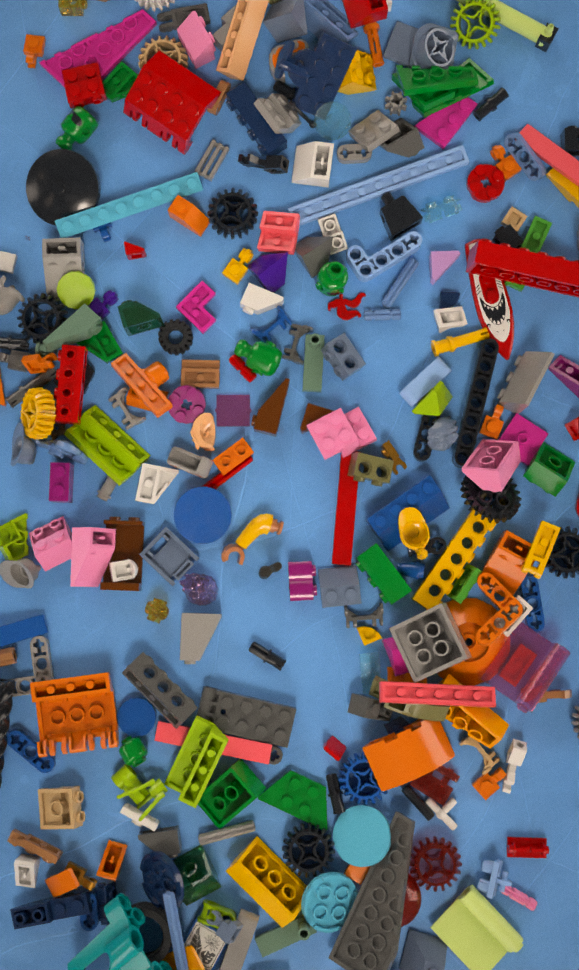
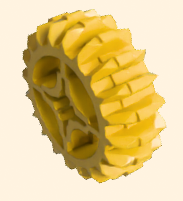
M40 387L32 388L23 397L20 419L24 426L25 435L29 438L37 440L47 438L51 434V430L54 429L53 425L55 424L56 416L55 400H53V395L47 389Z

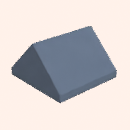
M284 0L272 4L263 23L277 43L308 34L304 0Z

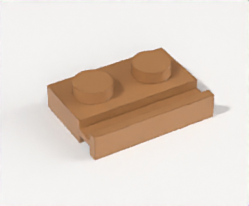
M182 360L181 386L191 385L195 388L219 389L220 360Z

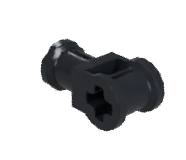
M441 537L432 538L427 543L425 550L435 555L442 554L446 549V542ZM435 540L438 541V544L442 545L438 551H436V548H432ZM408 548L409 557L416 554L414 550Z

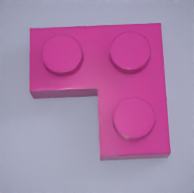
M201 281L176 306V309L202 334L216 322V319L204 309L216 296V293Z

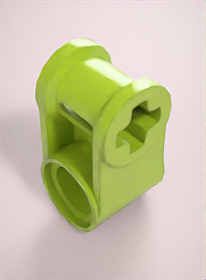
M207 899L203 900L202 912L197 917L198 922L217 929L219 927L209 925L206 921L207 919L216 920V916L212 913L213 910L219 911L222 917L229 916L232 921L237 919L234 910Z

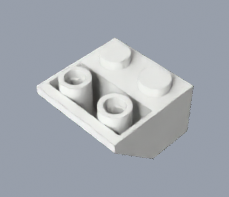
M314 141L296 146L292 183L329 188L334 143Z

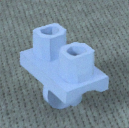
M503 860L483 861L482 871L491 874L490 881L480 878L477 889L486 893L487 898L493 899V896H496L498 884H500L498 890L500 892L505 891V886H512V881L507 879V871H503L500 877Z

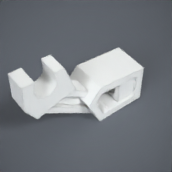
M517 739L512 740L507 752V775L503 778L502 792L510 794L511 785L515 783L516 767L522 765L527 753V742Z

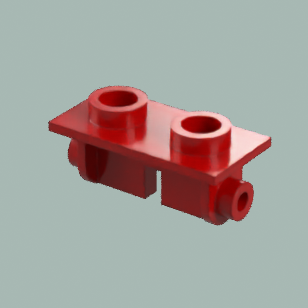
M507 837V857L546 858V855L549 854L547 838Z

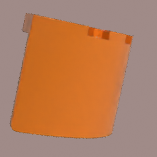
M417 719L403 727L404 730L396 735L395 732L372 740L362 747L381 791L413 781L437 769L455 756L440 721Z

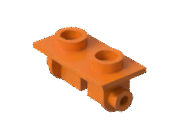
M242 437L212 461L221 473L225 475L254 452Z

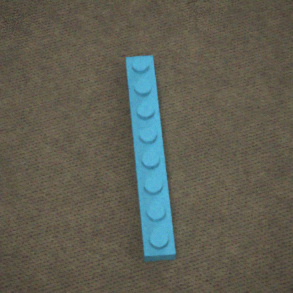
M195 172L55 220V224L60 237L66 238L173 201L177 195L185 197L202 191L203 187L198 173Z

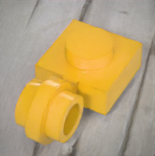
M243 248L238 256L240 261L238 262L232 258L222 272V275L238 285L248 272V268L243 264H248L254 256L251 253L252 251Z

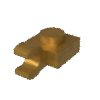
M388 440L382 444L381 448L383 450H381L384 458L394 461L392 472L395 475L399 474L396 470L397 465H401L405 470L407 468L405 462L400 459L399 454Z
M69 861L65 869L71 867L79 884L92 891L98 880L85 876L87 869Z

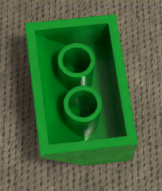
M377 543L356 558L358 561L355 563L361 572L365 571L369 576L367 578L368 582L373 588L377 587L381 593L378 595L385 604L388 602L392 605L412 591Z

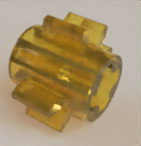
M157 598L148 602L145 607V612L148 615L147 619L157 623L166 619L169 614V609L166 607L167 602Z

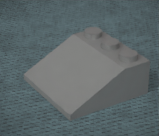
M526 351L522 356L518 355L514 363L516 366L514 372L510 371L505 382L508 383L506 388H502L497 396L500 399L498 405L503 406L514 414H519L527 408L555 354L552 352Z
M440 603L389 628L414 683L472 657L447 603Z

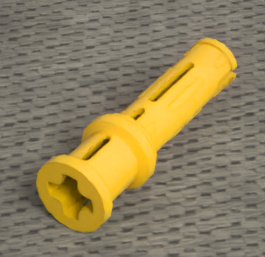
M485 327L456 337L446 336V339L432 340V352L437 357L444 352H454L458 347L489 339V333L485 334L484 332H488Z

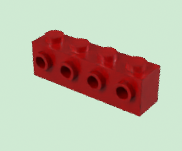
M62 344V350L58 351L60 369L57 368L56 370L58 388L55 387L54 399H56L55 422L81 424L88 349L85 346Z

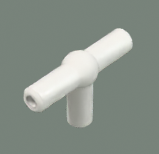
M431 797L425 801L435 812L437 818L441 819L451 830L457 828V824L447 815L457 804L453 797L442 808Z

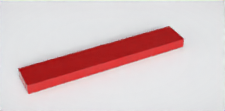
M352 454L344 458L341 455L332 564L351 566L358 489V482L353 480L354 477L347 476Z

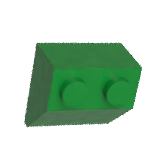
M543 442L527 466L523 477L542 488L546 493L556 497L568 482L575 461Z

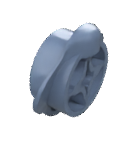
M433 23L421 26L414 35L410 66L419 65L420 69H431V66L448 69L449 66H453L459 39L458 33Z

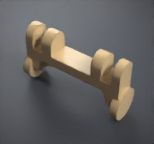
M470 736L463 738L459 742L460 746H474L483 756L484 767L481 772L483 775L487 774L500 761L499 757L492 760L496 753L491 751L487 754L477 740Z

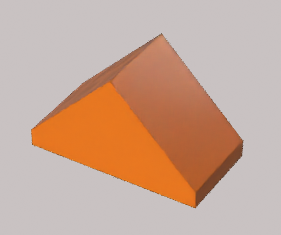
M109 840L96 876L116 881L120 875L128 845Z

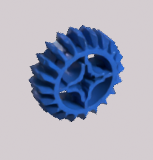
M361 751L362 757H358L357 752H355L354 760L350 756L347 757V760L350 762L349 765L345 762L342 763L346 770L339 769V773L344 776L338 777V781L345 782L340 785V789H346L343 793L344 796H348L351 793L349 798L351 802L356 797L358 805H360L361 799H364V804L367 806L368 799H371L372 803L375 804L374 797L377 796L379 800H382L380 792L387 794L388 791H381L378 783L372 778L373 771L370 765L363 770L354 768L359 763H369L364 751ZM350 772L358 780L354 789L350 786L348 780ZM366 774H369L368 778L370 779V781L364 780L363 782H360L362 779L359 775L365 776ZM366 786L375 788L370 793H359Z

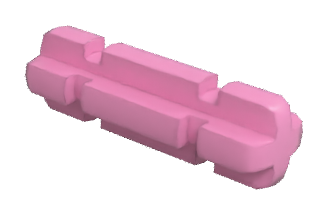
M505 886V891L501 892L506 896L509 895L512 900L519 904L525 905L531 911H534L538 902L532 897L528 898L525 893L514 887Z

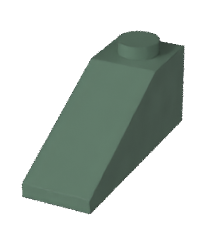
M83 304L43 340L45 349L49 352L62 348V344L71 345L90 339L101 331L103 327L102 320L86 304Z

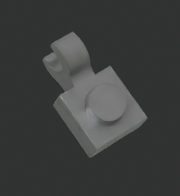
M11 350L10 355L0 352V362L8 363L7 368L10 370L27 373L28 370L21 360L23 356L31 354Z

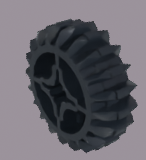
M234 188L231 189V193H228L227 189H225L224 195L218 192V199L212 198L214 204H209L210 211L207 212L210 217L208 221L213 224L212 229H217L218 235L224 232L223 236L225 239L229 234L231 239H234V235L237 234L241 239L242 232L248 235V229L253 230V224L257 223L255 217L258 216V211H255L257 204H253L254 199L248 198L249 194L247 192L242 195L241 189L237 193H235ZM235 201V202H239V203H238V204H231L230 202ZM224 206L225 213L218 219L219 209ZM247 209L248 216L246 220L242 222L240 216L244 213V210ZM229 210L236 212V217L230 216ZM234 223L236 226H227V224Z
M41 293L40 296L34 294V300L28 297V304L22 303V306L25 307L24 310H18L19 313H22V317H17V320L22 321L18 327L24 328L21 333L23 335L27 334L26 339H33L35 344L37 341L43 344V340L68 319L64 317V315L68 314V311L62 310L65 305L63 303L59 304L60 299H54L51 294L46 296L45 293ZM49 304L53 309L43 311L38 306ZM32 312H33L34 318H33V320L30 322V317H31V314H32ZM42 315H43V316H46V317L44 318V321H45L44 323L41 322V321L43 320V319H42ZM54 317H56L55 326H53L52 320ZM43 327L48 333L39 335L34 329Z
M567 526L564 531L560 527L561 529L556 539L557 541L560 538L559 549L554 553L551 551L545 567L551 566L549 569L550 573L556 570V577H560L562 574L564 579H567L568 575L571 578H575V572L579 575V561L575 566H573L574 556L579 553V547L571 546L566 537L572 538L579 545L578 529L574 528L571 531V528ZM566 550H574V552H570V554L567 555H558L559 553H563V551ZM554 558H561L564 564L567 565V568L559 566Z
M311 822L308 823V828H305L304 823H301V830H298L296 826L293 827L295 834L288 831L287 835L291 839L284 838L283 842L287 845L282 846V851L287 853L283 854V859H289L286 861V866L293 864L291 872L299 869L298 876L305 872V877L309 878V872H313V876L317 877V870L321 874L324 873L322 866L327 869L330 868L327 861L333 862L334 860L329 854H335V849L330 848L335 844L333 841H328L331 838V834L324 836L326 833L325 828L318 831L319 824H316L313 829ZM304 835L315 836L309 841H305L302 838H299ZM320 840L325 846L323 857L316 850ZM294 843L301 850L297 860L292 853ZM311 846L313 853H305V847ZM308 859L317 861V863L312 865L302 864V862L304 863Z

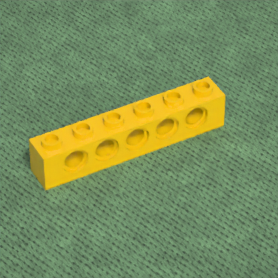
M471 510L411 599L426 610L443 603L441 601L444 594L448 595L454 587L452 583L455 578L459 579L465 571L463 566L466 562L470 563L475 556L473 552L476 547H481L485 542L486 538L484 536L487 531L491 532L496 526L494 519L491 523H489L486 517L484 520H481V515L475 516V510ZM475 522L480 523L482 526L479 533L473 530ZM464 538H468L471 541V546L468 549L462 545ZM454 553L460 556L458 564H454L451 561V556ZM443 569H446L450 574L447 580H443L440 577V572ZM432 585L437 586L439 589V593L436 596H432L429 593V588Z

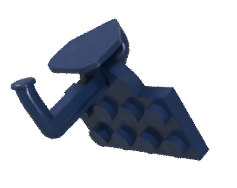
M322 32L314 50L306 48L292 55L295 43L289 39L279 52L274 76L280 79L284 71H287L292 82L298 86L292 99L296 103V107L325 120L357 48Z

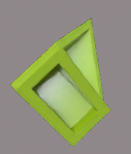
M440 380L417 403L412 412L414 414L440 416L453 396Z

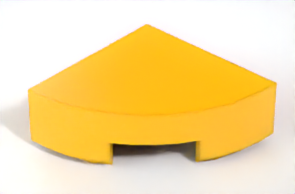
M357 627L364 646L382 639L381 635L371 627Z

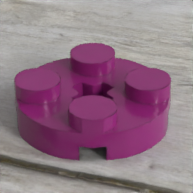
M191 385L177 387L168 398L173 406L168 411L175 421L179 423H193L205 411L206 399L204 394ZM185 399H187L188 402L192 403V405L189 406L190 409L182 407V404L184 403Z

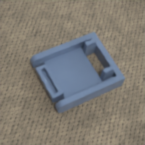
M167 527L139 554L172 586L175 585V582L170 579L172 576L179 581L194 565L189 560L191 556L196 561L200 559ZM163 537L167 543L154 556L149 550Z

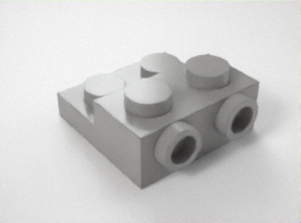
M272 93L267 99L258 98L253 103L275 134L293 133L302 124L298 113L293 109H289L288 100L282 94Z

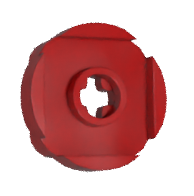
M489 164L477 165L470 172L466 183L467 190L471 194L470 196L481 203H488L497 199L505 186L503 172ZM488 180L490 185L484 188L481 181Z

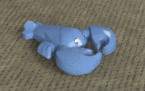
M33 440L35 445L48 449V453L56 458L63 459L66 456L80 464H86L88 460L84 453H81L77 447L68 441Z

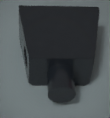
M387 192L381 197L385 206L380 209V217L390 241L421 224L423 220L422 215L405 196L394 199L392 194Z

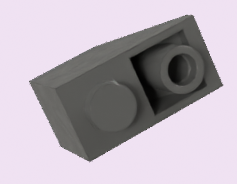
M354 693L351 695L348 713L363 718L390 721L393 711L385 708V703H379L377 698Z

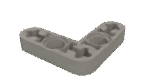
M36 636L30 642L34 676L7 679L16 681V689H14L12 697L31 694V688L28 691L21 689L20 685L23 680L31 683L34 682V678L36 679L35 682L43 681V678L45 680L54 679L50 645L45 636ZM40 639V642H44L41 652L46 651V655L36 657V653H40L39 647H35V643ZM40 658H44L47 661L45 669H40L37 666V661Z

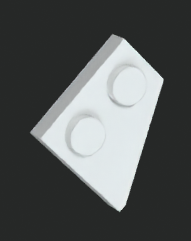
M142 463L135 501L155 504L177 476L179 470Z

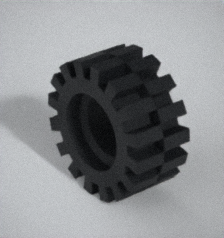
M171 319L168 323L166 321L164 326L160 327V332L158 331V340L161 347L171 355L184 354L193 344L192 331L183 320L181 322L179 319H176V321ZM172 331H180L183 334V339L180 343L172 344L169 341L168 337Z

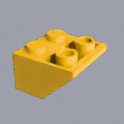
M359 50L356 51L338 92L350 95L377 90L371 54Z

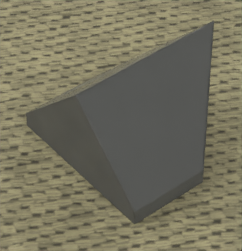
M333 236L306 237L296 244L295 254L311 278L317 276L320 268L329 262Z

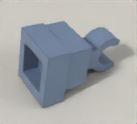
M213 910L212 913L216 916V920L207 919V923L219 927L215 934L226 944L234 943L244 924L238 920H224L219 911Z

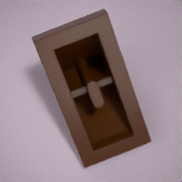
M308 403L300 427L301 434L308 432L306 425L333 412V410Z

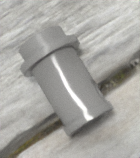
M107 476L100 491H97V497L107 502L108 499H111L110 495L117 483Z

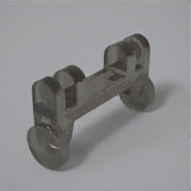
M276 562L270 566L261 567L258 573L259 577L267 579L271 574L278 572L282 568V564Z

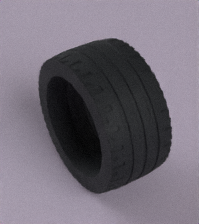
M152 902L135 903L131 907L139 908L144 916L154 919L163 931L161 945L156 950L145 953L151 963L153 961L160 963L172 946L166 912L161 907L157 908Z

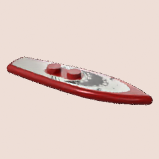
M475 239L465 244L467 261L470 249L481 239ZM469 273L473 300L482 329L487 328L488 332L484 333H489V339L497 341L499 345L498 353L505 360H509L514 342V317L505 282Z

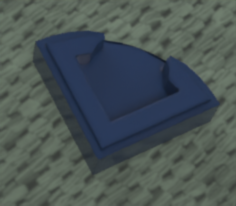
M441 292L439 309L452 308L457 303L460 293Z

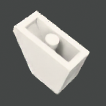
M249 283L241 299L240 306L243 308L242 311L249 315H253V313L259 315L276 308L278 305L282 306L284 297Z

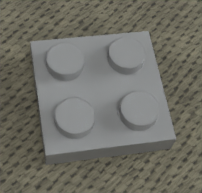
M377 110L360 123H357L348 132L351 138L368 152H371L400 132L397 124Z

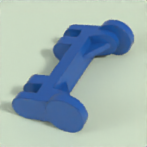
M279 305L276 307L278 310L276 322L267 330H254L252 327L250 328L251 333L259 341L265 342L263 337L268 341L273 340L268 333L278 325L285 330L287 327L283 323L284 320L289 325L292 324Z

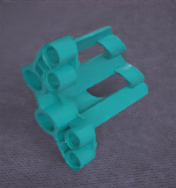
M123 893L118 894L104 906V912L110 924L67 964L68 970H86L89 964L105 952L109 956V970H172L166 961H161L160 963L153 961L151 963L143 951V938L139 931L140 926L145 922V916L139 908L131 907L129 898Z

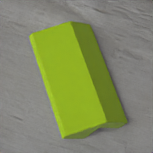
M96 405L83 413L80 425H73L64 433L73 444L119 486L131 478L142 466V463H145L151 456Z
M198 715L195 717L164 783L165 786L181 793L178 800L194 808L197 807L229 740L214 723Z

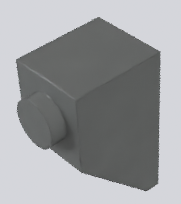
M179 825L159 828L155 832L152 830L140 831L138 834V840L153 851H161L170 858L177 857L182 851Z

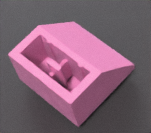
M193 11L179 26L177 34L192 64L197 69L215 60L214 52L216 48L213 44L215 40L211 32L207 33L204 28L206 27L202 16L198 17L196 11Z
M64 516L54 519L50 523L36 528L29 533L34 556L45 572L71 559L72 532Z

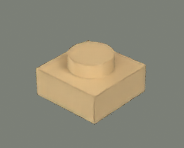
M512 206L500 224L505 227L511 224L515 231L518 232L528 216Z

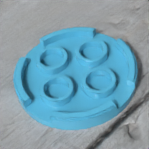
M357 805L348 808L339 816L334 826L333 842L335 849L345 862L356 867H368L379 863L386 856L391 846V831L388 820L379 810L370 806Z
M323 873L314 878L306 887L301 900L302 914L309 925L317 931L324 933L338 931L346 921L358 895V890L352 880L342 873Z

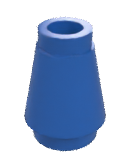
M421 561L398 562L397 571L403 576L417 580L419 578L424 579L425 563H421Z

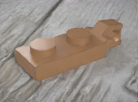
M17 829L12 830L7 840L13 846L25 848V851L29 854H36L42 857L43 861L56 864L63 854V851L31 834L26 835Z

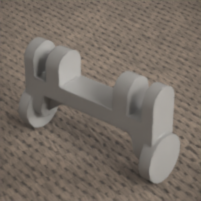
M124 387L108 400L109 402L117 400L112 404V407L114 409L119 406L122 408L126 418L121 422L123 425L130 422L131 424L125 427L126 430H129L143 423L146 417H136L129 412L125 405V395L128 388Z

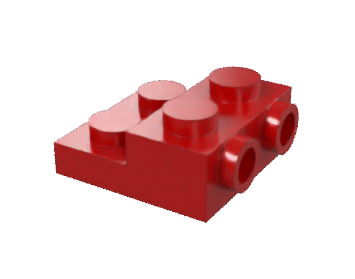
M98 62L61 70L70 108H75L76 106L84 107L88 104H100L107 100Z

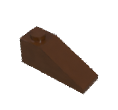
M286 378L258 410L257 415H253L251 426H254V432L277 436L290 379Z

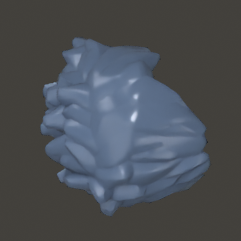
M444 416L433 421L434 425L428 430L427 444L433 450L445 451L459 437L458 433H456L458 430V426H455L456 420H452L450 416Z

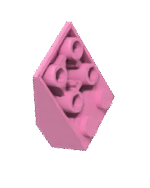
M72 527L70 587H99L115 550L116 529Z

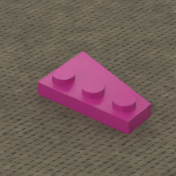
M469 97L464 98L429 115L414 127L444 150L475 110L477 103Z

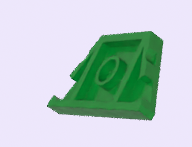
M290 769L283 777L258 796L259 800L307 823L311 822L314 826L319 824L320 829L325 828L327 831L325 785Z

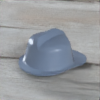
M22 423L17 424L13 433L12 467L16 463L31 465L36 457L35 443L24 436V426Z

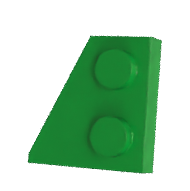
M102 321L103 327L97 335L77 342V344L85 346L90 353L108 364L123 355V352L106 322Z

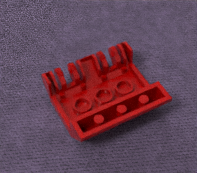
M159 50L143 65L125 98L123 113L130 118L132 117L134 121H138L142 114V126L144 128L147 127V130L162 138L165 142L172 135V147L177 148L179 152L185 155L193 143L190 138L207 108H213L222 92Z

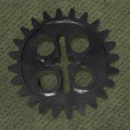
M465 475L460 491L464 493L461 495V498H466L464 504L470 505L468 510H475L474 515L480 514L481 520H484L486 517L489 523L493 519L496 524L500 521L505 523L507 519L511 520L519 511L518 508L521 506L519 502L522 498L518 497L520 491L515 490L517 484H511L512 478L509 479L502 492L482 490L468 476Z

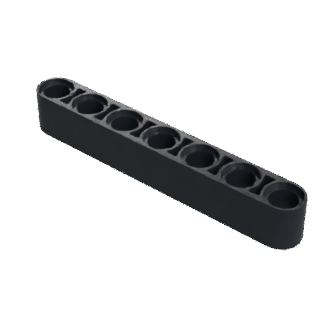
M494 339L485 340L478 351L458 431L459 437L457 438L452 456V462L458 468H462L465 463H460L457 455H465L467 461L474 451L499 350V345ZM484 346H491L493 348V352H486ZM481 363L487 364L488 367H489V370H488V371H483V370H481L480 364H481ZM481 381L484 384V389H478L475 382ZM472 399H476L479 401V408H475L471 405ZM468 417L473 418L475 426H469L466 419ZM462 436H468L471 443L469 445L464 444Z

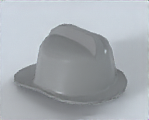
M28 558L16 561L6 560L0 564L2 579L10 586L16 588H32L41 570L40 565H35Z

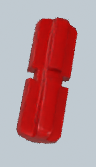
M234 354L229 358V363L237 371L240 370V374L249 383L255 380L257 377L256 373H253L252 369L245 366L246 363L240 357Z

